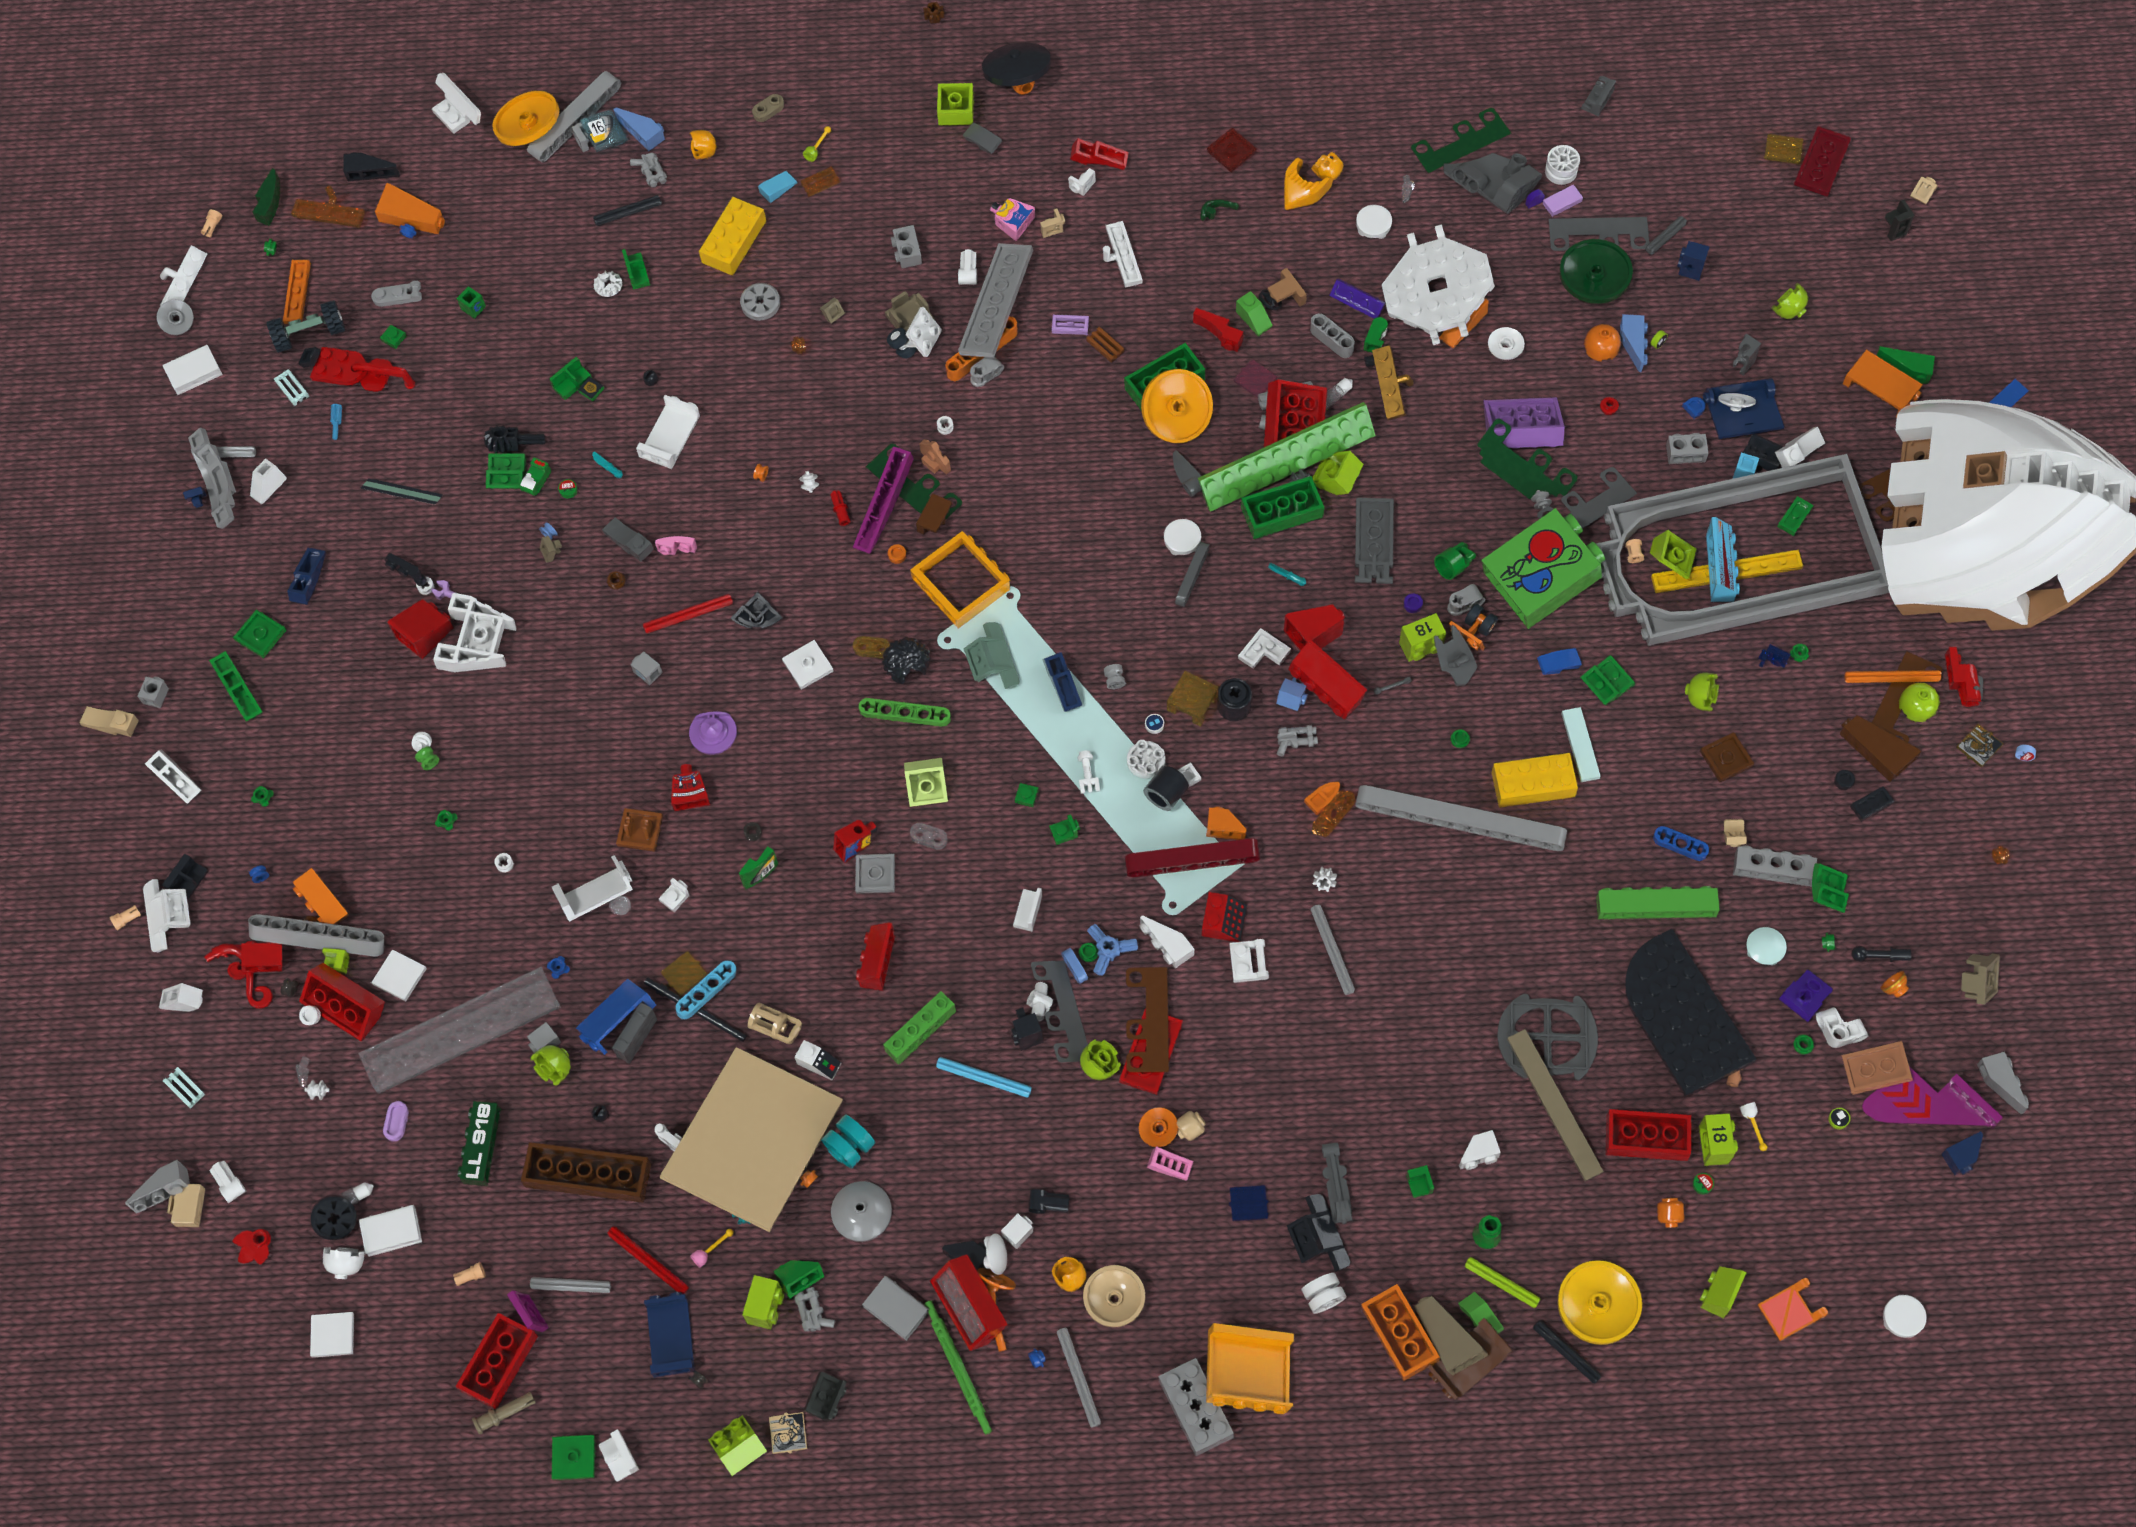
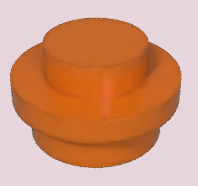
M807 1170L800 1177L802 1180L800 1185L808 1188L818 1177L815 1174L816 1171L810 1172Z

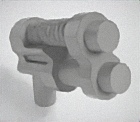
M655 153L642 154V159H630L631 166H642L641 172L646 175V182L649 186L653 188L657 186V182L661 184L666 183L667 175L663 171Z
M1306 725L1305 727L1279 728L1277 738L1280 746L1277 755L1283 757L1287 746H1292L1293 748H1298V746L1302 745L1314 747V744H1318L1317 737H1313V734H1316V726ZM1307 733V737L1297 738V734Z
M814 1287L808 1288L807 1294L801 1291L794 1298L795 1303L798 1305L803 1322L802 1327L805 1332L821 1330V1326L834 1328L835 1320L822 1318L821 1315L824 1310L819 1305V1293L815 1291ZM810 1300L811 1310H807L805 1302Z

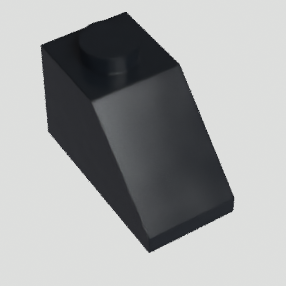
M974 1241L944 1245L942 1248L943 1254L950 1259L967 1254L977 1271L979 1268L984 1267L986 1247L981 1242L977 1244Z

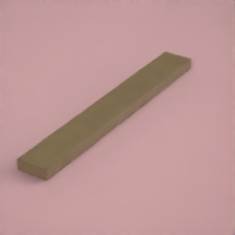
M1524 1029L1508 1037L1507 1041L1584 1181L1586 1182L1604 1172L1527 1031Z

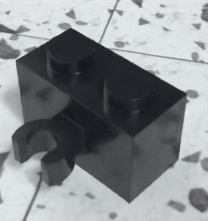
M1023 1007L1017 1009L1016 1015L1018 1019L1012 1021L1013 1028L1010 1029L1015 1046L1019 1045L1022 1051L1043 1043L1042 1030L1036 1014L1033 1013L1026 1016Z

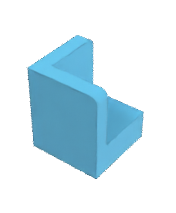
M1741 452L1732 479L1754 474L1759 458Z

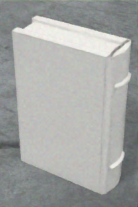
M208 345L162 365L177 395L223 375Z
M414 1205L359 1219L364 1250L368 1257L422 1242Z

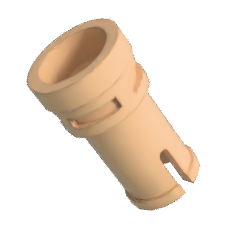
M210 209L206 217L207 220L201 230L203 235L207 232L206 237H212L216 225L222 219L221 213Z
M134 905L120 914L117 913L109 918L118 931L126 926V923L140 917L141 914Z
M478 1262L474 1266H470L469 1269L453 1274V1277H455L456 1285L460 1286L474 1279L485 1278L486 1274L481 1262Z

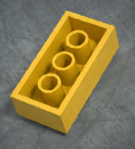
M732 197L699 250L701 262L733 276L766 222L764 209Z
M1570 753L1494 763L1491 772L1499 808L1571 798L1576 796L1578 789Z

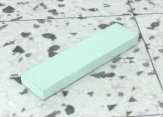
M1581 707L1563 710L1561 714L1580 781L1586 782L1600 779L1599 769Z

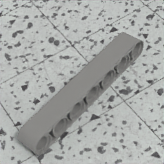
M604 71L559 114L556 123L545 135L529 144L527 152L540 162H545L573 135V126L588 120L619 90L621 81L608 71Z
M261 914L252 915L248 919L249 937L252 940L315 949L346 950L347 953L373 957L384 953V934L381 931Z

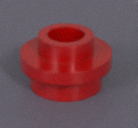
M1606 397L1600 403V409L1606 415L1616 413L1619 407L1617 400L1612 397Z

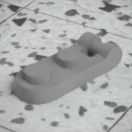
M412 281L409 284L377 288L372 292L371 297L374 304L379 307L418 302L422 300V294L419 292L421 283L419 281Z

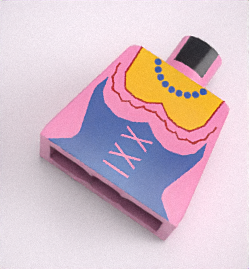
M1011 198L1007 199L1003 205L994 202L990 209L991 212L996 214V226L1015 241L1020 238L1035 218V207Z

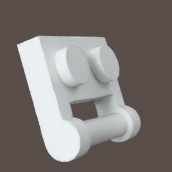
M1264 939L1229 943L1234 983L1266 980L1269 978V972L1266 971ZM1250 949H1256L1258 972L1253 973Z

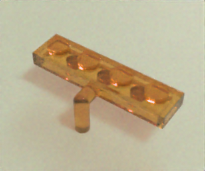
M331 186L325 188L329 197L328 204L296 199L291 213L294 218L358 228L361 227L365 215L364 209L335 205L337 197Z

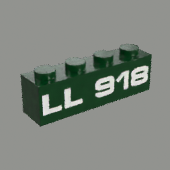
M473 1101V1107L469 1109L468 1118L470 1123L469 1127L465 1129V1138L467 1140L466 1145L462 1147L461 1151L463 1162L462 1166L460 1165L458 1168V1177L463 1184L488 1186L501 1108L497 1103Z

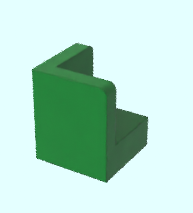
M1427 1165L1407 1170L1406 1177L1413 1198L1433 1193L1434 1185Z

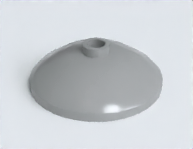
M866 1181L854 1182L842 1188L835 1196L831 1206V1218L836 1230L843 1237L856 1242L870 1241L881 1235L888 1227L892 1216V1206L886 1192L878 1185ZM858 1205L864 1206L861 1211H858L856 1208Z

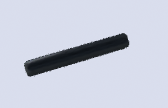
M655 195L595 215L593 219L596 226L659 206L661 205V199L659 195Z
M1539 1320L1534 1325L1533 1329L1592 1383L1595 1384L1600 1380L1602 1375L1542 1320Z

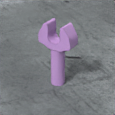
M445 580L437 581L438 586L443 588V590L431 589L438 600L446 596L451 598L452 594L455 593L449 589L450 585Z

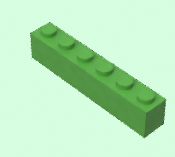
M1689 886L1681 887L1680 889H1672L1671 887L1652 889L1651 887H1644L1640 890H1633L1629 887L1622 888L1621 890L1603 888L1598 891L1596 896L1598 919L1717 917L1720 911L1718 889L1710 886H1703L1700 889H1692Z

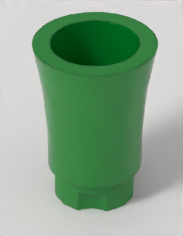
M1488 1215L1482 1218L1474 1227L1473 1239L1479 1247L1491 1249L1499 1244L1502 1228L1500 1220L1497 1217Z

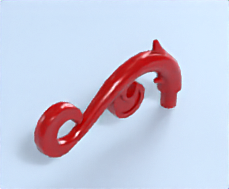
M220 944L212 948V951L204 956L207 962L216 957L223 956L227 958V954L235 955L241 960V945ZM232 962L228 966V974L235 980H241L246 977V995L249 1004L256 1009L267 1007L273 999L272 991L265 986L256 987L255 991L262 992L263 998L255 1001L252 997L254 972H242V969L239 970L240 962Z

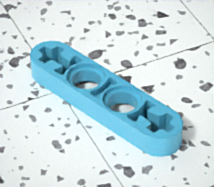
M723 961L677 1002V1016L681 1019L692 1017L736 976L735 964L731 961ZM724 968H726L727 970L731 968V973H724ZM715 979L719 984L716 987H710L708 982ZM702 992L705 996L702 1000H696L693 997L694 994ZM688 1006V1011L684 1010L681 1012V1007L686 1008Z

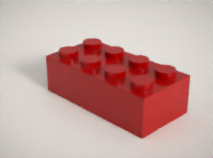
M1609 1109L1606 1115L1605 1155L1688 1161L1691 1156V1115Z
M498 1313L455 1387L481 1403L497 1409L538 1335L533 1330L527 1329V1327Z

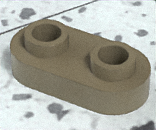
M778 94L770 95L753 107L754 119L758 122L767 121L784 108V100Z

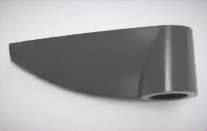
M1175 450L1173 452L1175 472L1185 491L1190 497H1193L1201 491L1198 481L1201 475Z

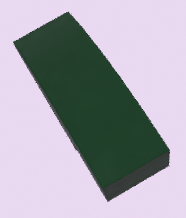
M273 168L255 195L258 203L252 211L257 222L270 226L275 216L280 199V179Z

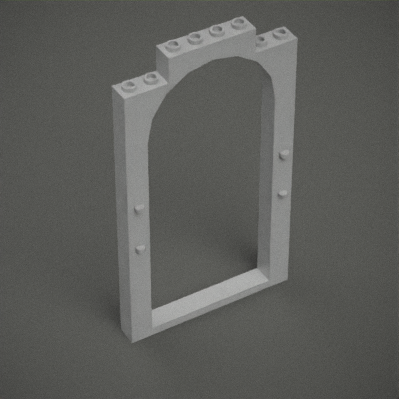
M1847 454L1608 506L1604 519L1606 525L1610 526L1609 534L1611 540L1596 544L1605 556V561L1600 564L1604 580V593L1610 599L1608 601L1610 611L1614 612L1615 618L1636 613V620L1642 626V638L1646 640L1648 646L1889 593L1882 550ZM1842 480L1874 571L1699 610L1670 612L1648 605L1631 591L1621 573L1620 554L1624 543L1639 528L1656 521Z

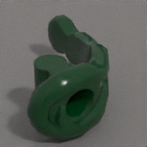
M1222 199L1209 200L1202 206L1200 219L1202 221L1206 217L1211 220L1214 219L1216 207H1229L1233 210H1238L1239 204Z

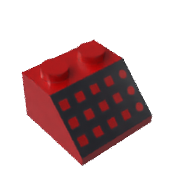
M1209 892L1202 925V936L1241 942L1247 905L1229 895Z

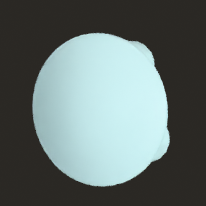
M1769 927L1755 929L1749 935L1746 944L1748 956L1756 962L1765 965L1777 964L1784 957L1787 949L1786 941L1782 934Z

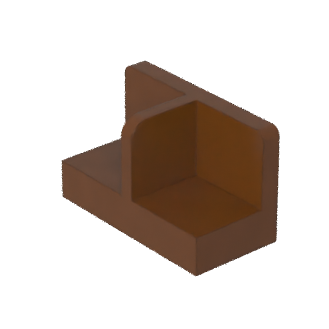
M932 493L916 523L917 532L925 534L926 530L937 533L939 527L946 523L945 516L952 502Z

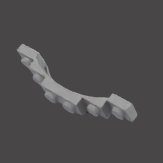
M199 428L188 437L191 452L209 494L212 517L215 519L217 528L223 529L235 519L232 508L235 506L232 495L236 490L227 462L220 460L217 447L210 444L206 429Z

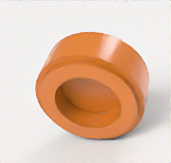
M899 544L892 545L888 549L889 560L894 564L902 563L906 559L905 548Z

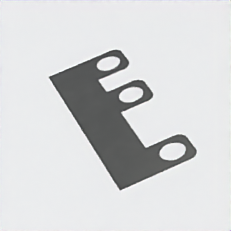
M1647 217L1549 219L1551 249L1554 251H1566L1569 249V235H1599L1601 240L1611 237L1615 240V244L1619 246L1618 234H1630V242L1633 249H1646V246L1649 244ZM1636 237H1643L1646 243L1643 246H1637L1634 243V239ZM1555 239H1564L1566 242L1565 246L1562 248L1556 247L1554 245Z
M1609 467L1600 474V477L1609 486V489L1589 502L1585 503L1575 491H1571L1562 497L1561 501L1571 512L1569 514L1575 517L1582 529L1606 514L1608 506L1624 503L1637 494L1614 467ZM1614 472L1617 475V480L1614 482L1608 481L1605 477L1606 473ZM1575 496L1579 501L1578 505L1570 506L1567 503V498ZM1550 506L1544 508L1537 513V517L1541 519L1545 511L1551 512L1553 508Z
M1032 962L1031 968L1036 980H1052L1060 1011L1045 1013L1047 1026L1051 1031L1066 1030L1069 1043L1054 1044L1056 1058L1061 1063L1080 1062L1082 1050L1088 1043L1065 962ZM1037 965H1041L1046 969L1044 977L1037 975L1035 971ZM1055 1015L1059 1018L1060 1025L1058 1027L1050 1024V1016ZM1059 1047H1065L1068 1050V1058L1064 1059L1059 1056Z

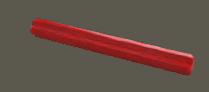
M726 594L643 623V628L646 633H650L733 604V600L730 594Z
M613 1226L607 1233L610 1238L675 1291L682 1294L687 1292L689 1288L687 1284L617 1227Z

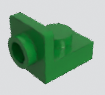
M1069 814L1066 820L1050 825L1049 829L1056 845L1078 838L1077 830H1080L1077 819L1073 820L1071 814Z

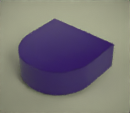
M1539 189L1531 192L1527 196L1525 203L1528 209L1542 203L1545 198L1544 193Z

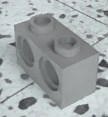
M914 225L893 229L894 237H891L892 247L897 249L894 254L896 262H900L901 269L922 264Z
M1692 433L1690 435L1674 434L1669 436L1666 443L1668 464L1706 462L1708 456L1706 434Z

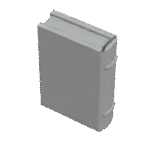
M884 1276L862 1304L863 1308L906 1341L928 1315L929 1308L922 1301L917 1300L888 1276Z

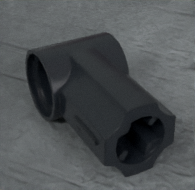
M1040 1189L1030 1190L1029 1212L1035 1214H1044L1046 1212L1068 1213L1069 1195L1048 1193Z

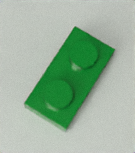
M1797 496L1777 527L1794 536L1814 505Z

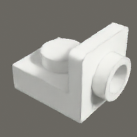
M1089 168L1085 173L1081 174L1079 180L1070 176L1068 178L1069 188L1074 193L1084 196L1096 182L1095 171Z
M672 878L670 880V887L662 894L659 901L675 912L690 895L687 890L688 886L683 881H676Z

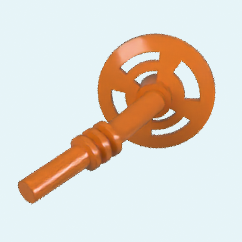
M979 1268L977 1271L981 1279L987 1283L986 1287L995 1303L996 1292L999 1289L1013 1290L1016 1287L1014 1281L1003 1274L996 1275L986 1268ZM1001 1331L995 1337L999 1352L1007 1350Z

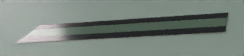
M370 478L361 487V489L434 505L443 496V494Z

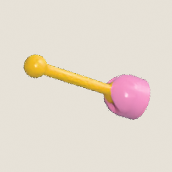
M727 1229L726 1234L707 1250L693 1252L690 1255L693 1262L699 1268L705 1265L708 1260V1253L727 1237L733 1236L734 1231Z

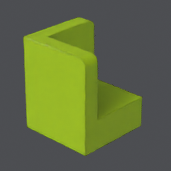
M323 948L324 963L342 975H346L350 959L346 950Z

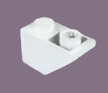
M264 459L253 471L250 496L260 504H263L287 479L286 476L273 463Z
M1493 1130L1472 1137L1460 1161V1170L1464 1168L1471 1170L1478 1167V1164L1484 1162L1491 1164L1497 1161L1501 1152Z

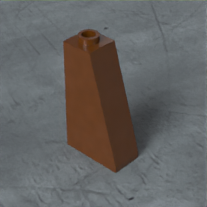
M1858 715L1852 720L1848 718L1841 725L1843 729L1840 735L1889 782L1894 780L1917 760L1922 752L1915 746Z

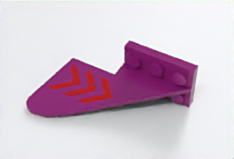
M1910 1066L1913 1081L1877 1089L1864 1100L1862 1105L1866 1115L1875 1121L1884 1123L1991 1126L1994 1128L2003 1118L1958 1074L1937 1093Z

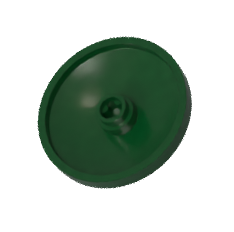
M1588 239L1574 244L1565 252L1561 260L1559 274L1564 288L1572 296L1584 302L1600 304L1613 301L1626 292L1631 283L1633 267L1627 253L1618 245L1606 240Z

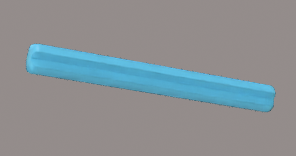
M939 1057L936 1064L939 1069L1024 1097H1029L1031 1093V1086L943 1057Z

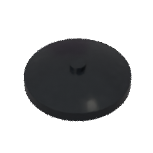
M1021 42L1005 45L992 51L985 57L982 62L983 75L989 82L1000 86L1027 84L1039 79L1048 72L1051 67V56L1044 46L1036 43Z

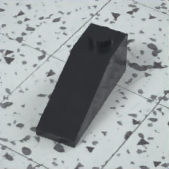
M353 152L343 154V172L348 182L400 177L395 163L364 153Z

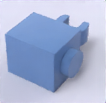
M1285 678L1279 690L1276 704L1298 711L1300 705L1305 704L1308 694H1305L1306 685L1304 683H1297L1296 678H1293L1292 681Z

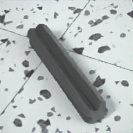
M1679 216L1646 246V252L1650 255L1654 254L1686 225L1687 220L1683 216Z

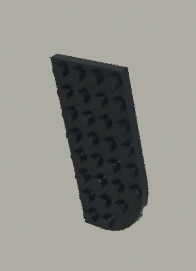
M1673 929L1652 938L1638 949L1630 961L1626 973L1625 994L1634 1017L1686 1098L1756 1062L1757 1059Z

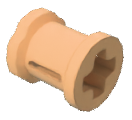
M1632 539L1625 543V547L1628 549L1629 563H1639L1644 560L1641 550L1642 541L1640 539Z

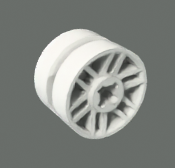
M1559 145L1552 148L1548 153L1545 167L1547 178L1558 185L1571 183L1577 176L1580 163L1579 153L1573 147L1567 145Z
M1335 1273L1323 1275L1309 1282L1301 1289L1306 1300H1311L1308 1304L1313 1314L1326 1311L1346 1299L1347 1296L1343 1288L1337 1287L1340 1282Z

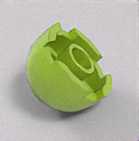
M1799 283L1795 284L1796 288L1794 290L1792 288L1788 289L1777 300L1779 302L1777 307L1775 305L1772 306L1771 309L1781 318L1792 319L1795 316L1799 318L1807 311L1805 307L1808 304V295Z
M1700 673L1691 679L1690 684L1687 683L1685 694L1688 695L1690 703L1696 709L1703 711L1713 710L1711 704H1716L1719 685L1715 684V679L1718 678L1717 674Z
M1914 683L1902 692L1899 699V708L1903 710L1908 719L1915 722H1924L1936 714L1940 703L1939 695L1928 684Z
M1094 1039L1085 1046L1080 1056V1065L1087 1076L1095 1080L1110 1078L1119 1070L1121 1063H1118L1116 1057L1118 1054L1117 1050L1105 1040L1100 1042Z
M548 1045L538 1049L531 1056V1060L536 1064L533 1067L534 1070L544 1081L547 1082L550 1079L553 1081V1085L556 1086L568 1076L571 1065L569 1054L565 1049Z

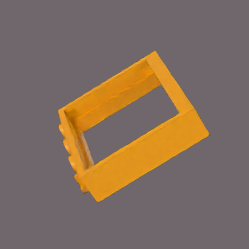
M963 531L910 569L912 579L958 629L1010 590V578L1005 572L1001 573L994 560L990 561L983 548H978L975 545L974 539ZM964 544L999 583L958 612L924 573Z

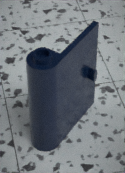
M1772 378L1706 388V391L1703 393V400L1708 405L1719 439L1784 429V424L1774 398L1775 383ZM1738 393L1753 397L1756 400V404L1742 408L1741 411H1732L1730 406L1721 403L1718 398L1721 394Z

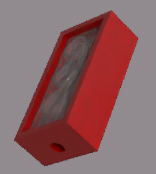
M967 1254L949 1260L930 1280L970 1351L988 1345L1008 1325Z

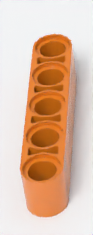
M1012 316L1008 318L997 351L1017 336V321ZM959 352L956 353L945 364L948 379L951 381L960 380L970 372L973 365L984 357L960 355Z

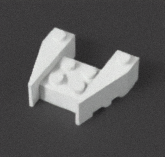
M453 593L448 607L451 619L464 622L457 646L438 643L433 659L436 668L451 672L506 667L504 655L497 654L504 629L516 631L514 619L504 613H499L487 604H482L472 596Z

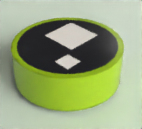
M1663 330L1658 331L1651 340V346L1659 349L1665 343L1668 334Z
M1836 1108L1829 1114L1828 1121L1833 1128L1844 1129L1850 1122V1115L1845 1109Z

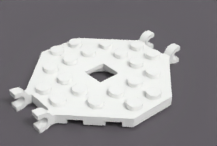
M1442 225L1435 226L1437 240L1417 245L1414 233L1407 234L1410 245L1409 250L1382 283L1389 317L1403 320L1405 324L1423 329L1426 333L1430 334L1433 345L1440 344L1438 332L1459 327L1461 337L1468 336L1466 324L1470 320L1471 314L1474 310L1477 311L1483 303L1486 294L1495 287L1487 254L1446 238ZM1437 278L1446 279L1448 288L1430 293L1428 283L1431 280Z

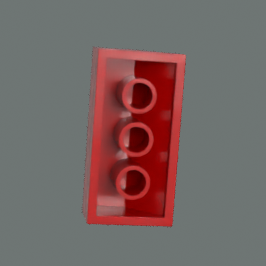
M1311 639L1294 658L1288 669L1294 678L1303 682L1309 691H1313L1322 703L1331 707L1333 712L1344 720L1360 705L1367 692L1363 685Z
M321 963L308 971L299 1000L305 1006H316L323 1018L359 1041L364 1040L379 1020L385 1001L325 963Z

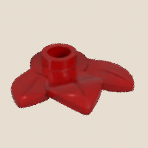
M258 1229L254 1232L246 1230L238 1234L232 1240L234 1244L242 1247L238 1262L245 1264L255 1259L259 1265L264 1263L269 1256L270 1233L265 1229ZM264 1237V1241L259 1243V1238Z

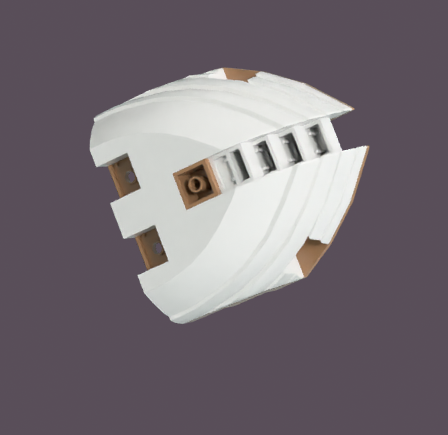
M1950 399L1910 402V405L1902 408L1897 414L1895 431L1903 441L1901 461L1891 463L1888 498L1895 506L1893 528L1883 530L1882 554L1889 585L1888 590L1894 604L1902 615L1941 613L1947 623L1985 620L1992 631L2031 628L2076 603L2111 578L2136 554V516L2129 513L2130 503L2136 502V476L2113 455L2075 430H2070L2059 422L2022 409L1981 401ZM1920 455H1925L1922 460H1916ZM1912 521H1917L1915 526L1909 527ZM2058 574V580L2062 588L2031 591V589Z

